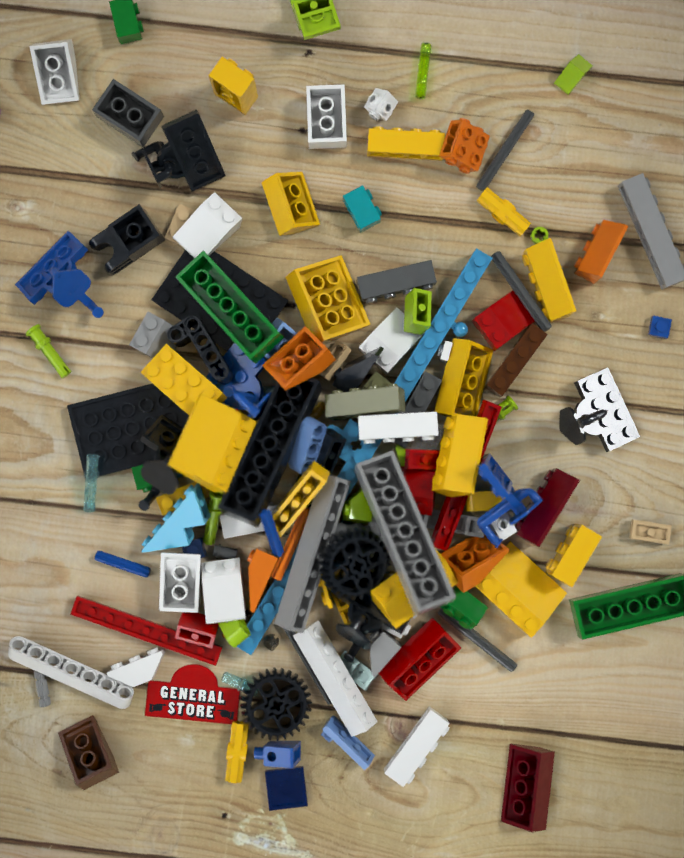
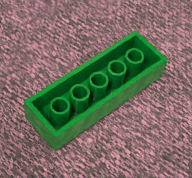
M204 250L175 276L255 364L284 338Z
M679 573L569 599L577 636L584 640L684 616V574Z

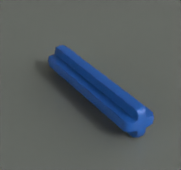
M262 509L259 516L272 554L275 557H281L284 550L271 511L269 509Z
M97 551L95 555V561L145 578L149 576L151 571L150 567L103 551Z

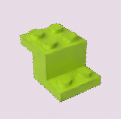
M290 0L299 31L301 30L304 40L341 29L333 0Z

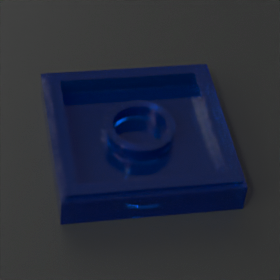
M304 766L265 770L269 811L308 806Z

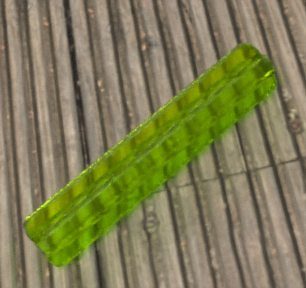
M425 42L421 44L415 92V98L424 99L426 95L431 44Z

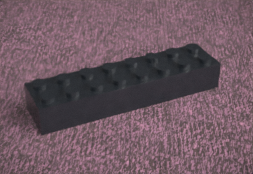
M310 378L288 390H285L277 382L241 457L229 488L218 505L223 514L257 528L259 527L261 522L259 513H261L262 509H267L289 462L300 425L304 418L311 415L322 391L319 380Z

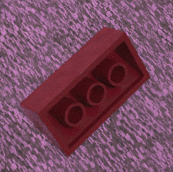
M553 468L552 471L549 470L546 473L544 485L542 487L539 486L536 490L543 501L515 524L517 532L514 534L533 546H541L580 482L578 478L557 468Z
M510 744L501 822L532 833L546 830L555 751L535 746Z

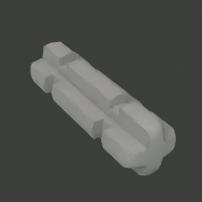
M34 670V678L37 679L35 681L37 695L40 697L39 706H49L51 701L50 697H48L49 689L47 679H45L46 675Z

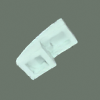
M345 650L340 656L354 682L366 691L378 675L374 677L371 669L355 657L353 662L346 661L344 654L347 651Z

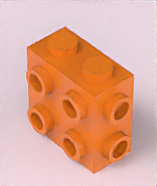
M467 119L452 120L439 157L443 158L446 164L458 167L462 173L478 172L490 136L484 133L482 128L471 125Z

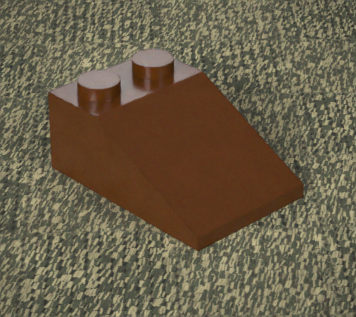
M94 715L58 732L76 786L86 790L119 773L114 756Z

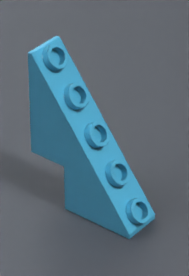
M197 483L195 486H189L184 493L186 495L184 500L179 498L173 506L175 508L173 513L169 510L162 519L165 521L163 525L159 523L152 531L153 537L148 536L141 544L144 546L141 551L142 553L190 545L195 537L192 527L205 525L210 518L200 484Z

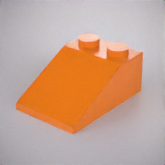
M305 326L262 366L285 390H288L322 373L336 359L329 349Z
M484 534V538L471 536L441 553V555L447 561L458 581L456 586L464 593L480 584L509 552V548L502 542L495 548Z
M258 547L256 550L253 549L247 560L250 562L248 566L250 611L253 613L258 607L279 558L261 547Z

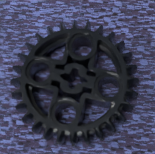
M355 527L353 531L347 528L346 534L340 530L341 536L338 537L333 534L335 540L333 542L327 540L329 547H323L326 553L320 554L324 559L318 562L322 566L319 569V572L322 574L321 579L325 582L324 585L340 598L343 597L348 600L350 597L355 601L356 596L363 599V594L370 597L369 591L379 586L381 580H387L384 574L390 573L386 567L391 566L387 561L391 557L387 553L388 550L385 543L381 540L380 536L374 534L371 530L367 531L363 527L361 530ZM357 540H363L370 544L360 548ZM351 543L350 548L345 550L346 545ZM339 551L341 558L333 561ZM375 552V555L372 558H369L371 553ZM375 567V570L371 575L369 570ZM340 569L339 574L334 576L336 570ZM364 578V581L359 584L360 579ZM350 580L353 586L346 587L341 584Z
M273 667V673L266 669V675L258 672L260 678L257 679L252 676L253 684L247 682L249 690L243 689L246 696H241V700L245 703L240 704V708L246 709L241 712V715L248 716L244 719V722H251L248 728L251 730L255 727V735L261 731L262 739L268 734L270 741L273 735L279 741L280 735L286 740V733L294 736V729L300 732L299 724L306 725L303 718L309 719L306 712H311L312 709L307 705L312 704V701L306 699L311 696V693L304 692L308 689V686H301L304 680L301 678L297 681L298 674L295 673L291 677V670L284 674V669L281 668L280 672L277 673L276 668ZM274 680H284L290 684L279 690ZM264 683H271L272 688L269 691L262 690ZM259 689L263 699L251 705L253 695ZM296 690L298 691L297 697L289 698V692ZM273 701L279 702V707H275ZM300 703L299 712L294 719L289 708ZM261 709L264 711L263 716L255 717L254 712ZM283 717L290 718V722L288 724H280V720ZM274 718L278 728H269L262 724Z

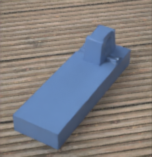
M334 715L329 718L322 728L321 736L328 742L332 740L336 742L363 770L369 767L375 755L356 736L351 737L347 728Z

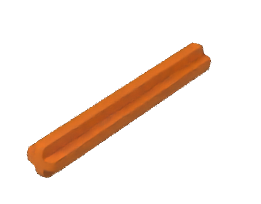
M305 508L297 517L283 547L284 553L278 558L271 577L278 581L282 580L302 536L310 511L308 508Z

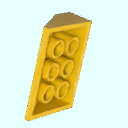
M342 255L294 269L285 277L305 326L323 344L371 325Z
M199 394L168 462V466L212 492L226 493L257 422L238 410Z
M509 541L506 544L509 552L475 587L532 638L545 624L567 593Z

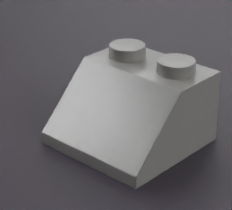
M148 311L129 345L151 358H154L165 344H168L175 351L177 346L167 337V332L173 325ZM178 333L175 336V340L180 339L182 333Z
M382 628L369 636L371 641L370 665L371 673L374 677L401 648L400 643Z

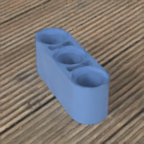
M310 416L304 418L300 425L288 463L292 470L303 475L313 461H317L327 430L325 424Z

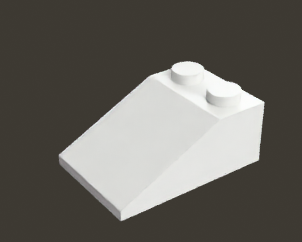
M72 39L36 43L29 46L41 104L78 101V78Z
M214 192L176 232L173 239L194 258L203 250L210 256L240 228L242 217Z
M396 307L359 346V351L365 355L379 347H383L384 350L378 357L375 365L387 375L423 334L418 335L404 332V313Z
M161 552L159 611L198 613L201 608V554Z
M240 558L202 562V587L206 624L246 619L244 579Z

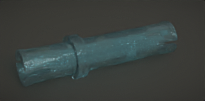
M88 454L86 456V470L84 471V477L86 478L83 511L94 512L96 510L97 478L100 475L98 471L99 455Z

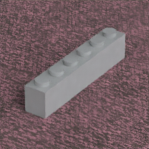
M642 173L622 181L618 188L661 290L684 281V265H682L679 259L680 252L678 248L674 247L672 242V233L665 226V217L662 212H659L657 198L651 193L650 182Z

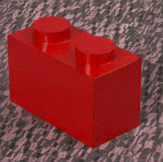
M182 612L175 638L213 648L219 624H206L205 615L201 613Z

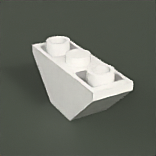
M158 647L147 651L148 655L140 657V655L129 658V662L126 664H122V662L116 663L111 666V670L107 672V675L131 687L148 682L155 677L165 650L164 648L158 650Z

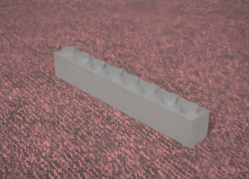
M329 475L327 482L314 496L274 624L289 631L304 633L322 575L319 572L322 566L318 562L324 559L320 554L326 553L323 547H329L327 540H333V534L335 533L351 481Z

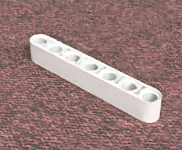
M17 636L10 640L8 656L11 660L117 708L125 709L130 706L134 694L131 686L24 637Z

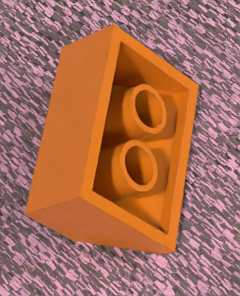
M603 220L600 224L596 223L591 232L593 234L591 241L587 240L583 247V251H585L583 257H578L574 265L576 268L574 274L593 284L601 279L628 226L608 220Z

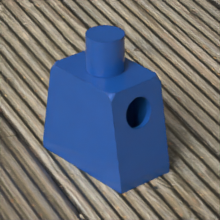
M269 741L264 747L254 748V759H263V765L268 767L294 768L301 761V741Z

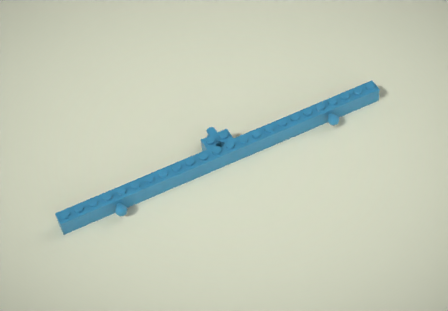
M477 248L433 318L431 327L424 333L394 383L404 389L405 402L449 329H453V333L457 337H464L468 332V327L465 323H456L454 321L492 260V257ZM349 419L343 430L337 426L335 427L333 424L327 427L334 429L347 439L339 457L346 463L337 476L351 481L345 500L358 481L354 471L356 464L371 459L383 440L377 439L372 444H363V440H360L362 448L353 450L351 443L359 441L358 423L352 419ZM299 542L282 580L278 581L275 579L247 624L251 635L237 646L250 655L253 654L278 612Z

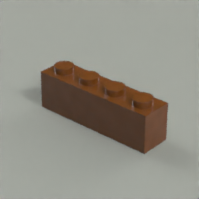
M533 323L529 325L484 387L497 397H502L548 334Z

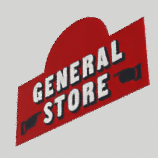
M197 664L186 665L174 673L171 682L148 681L145 716L232 724L233 721H237L240 689L218 687L217 678L210 669Z

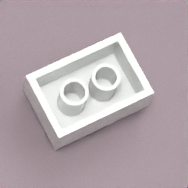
M345 84L306 86L309 149L347 148Z

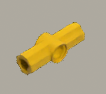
M488 187L477 199L479 204L492 213V217L498 223L506 225L520 237L531 225V222L516 211L515 206L506 199L502 200Z
M233 721L231 726V737L226 754L227 768L225 781L229 783H241L243 779L244 762H246L248 750L247 737L249 723L244 721Z

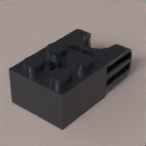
M138 204L109 224L105 230L94 236L89 241L91 249L96 251L106 247H113V257L105 264V270L109 275H115L164 242L165 239L147 211Z

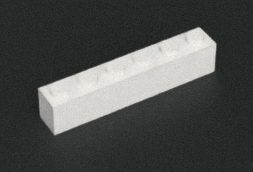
M319 620L306 626L304 633H295L293 635L295 641L351 737L368 731L378 721Z

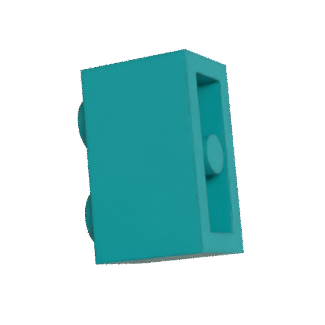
M363 185L343 195V202L360 233L379 224L381 221L380 216H382L379 207H374L371 201L373 196L370 190H365Z

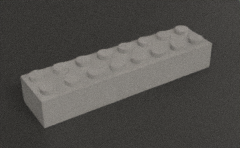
M390 451L357 463L354 469L414 615L423 614L452 602L456 596L394 452Z

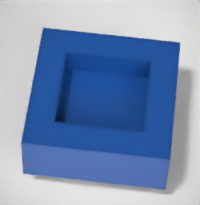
M652 316L648 335L667 339L672 319Z

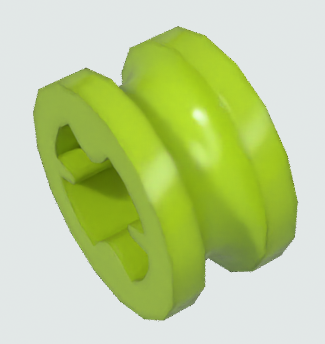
M536 227L530 236L532 242L537 244L548 239L549 235L544 227ZM536 231L544 233L543 240L540 241L539 238H535Z

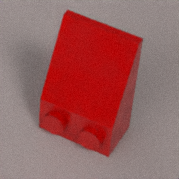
M512 290L476 316L471 322L495 352L532 324L534 319Z

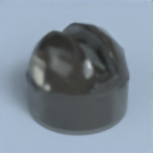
M268 634L262 639L264 646L270 651H273L279 645V638L275 639V634Z

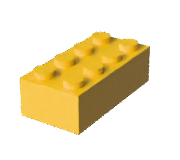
M165 344L140 372L189 416L199 394L220 403L227 399L222 391L168 344Z

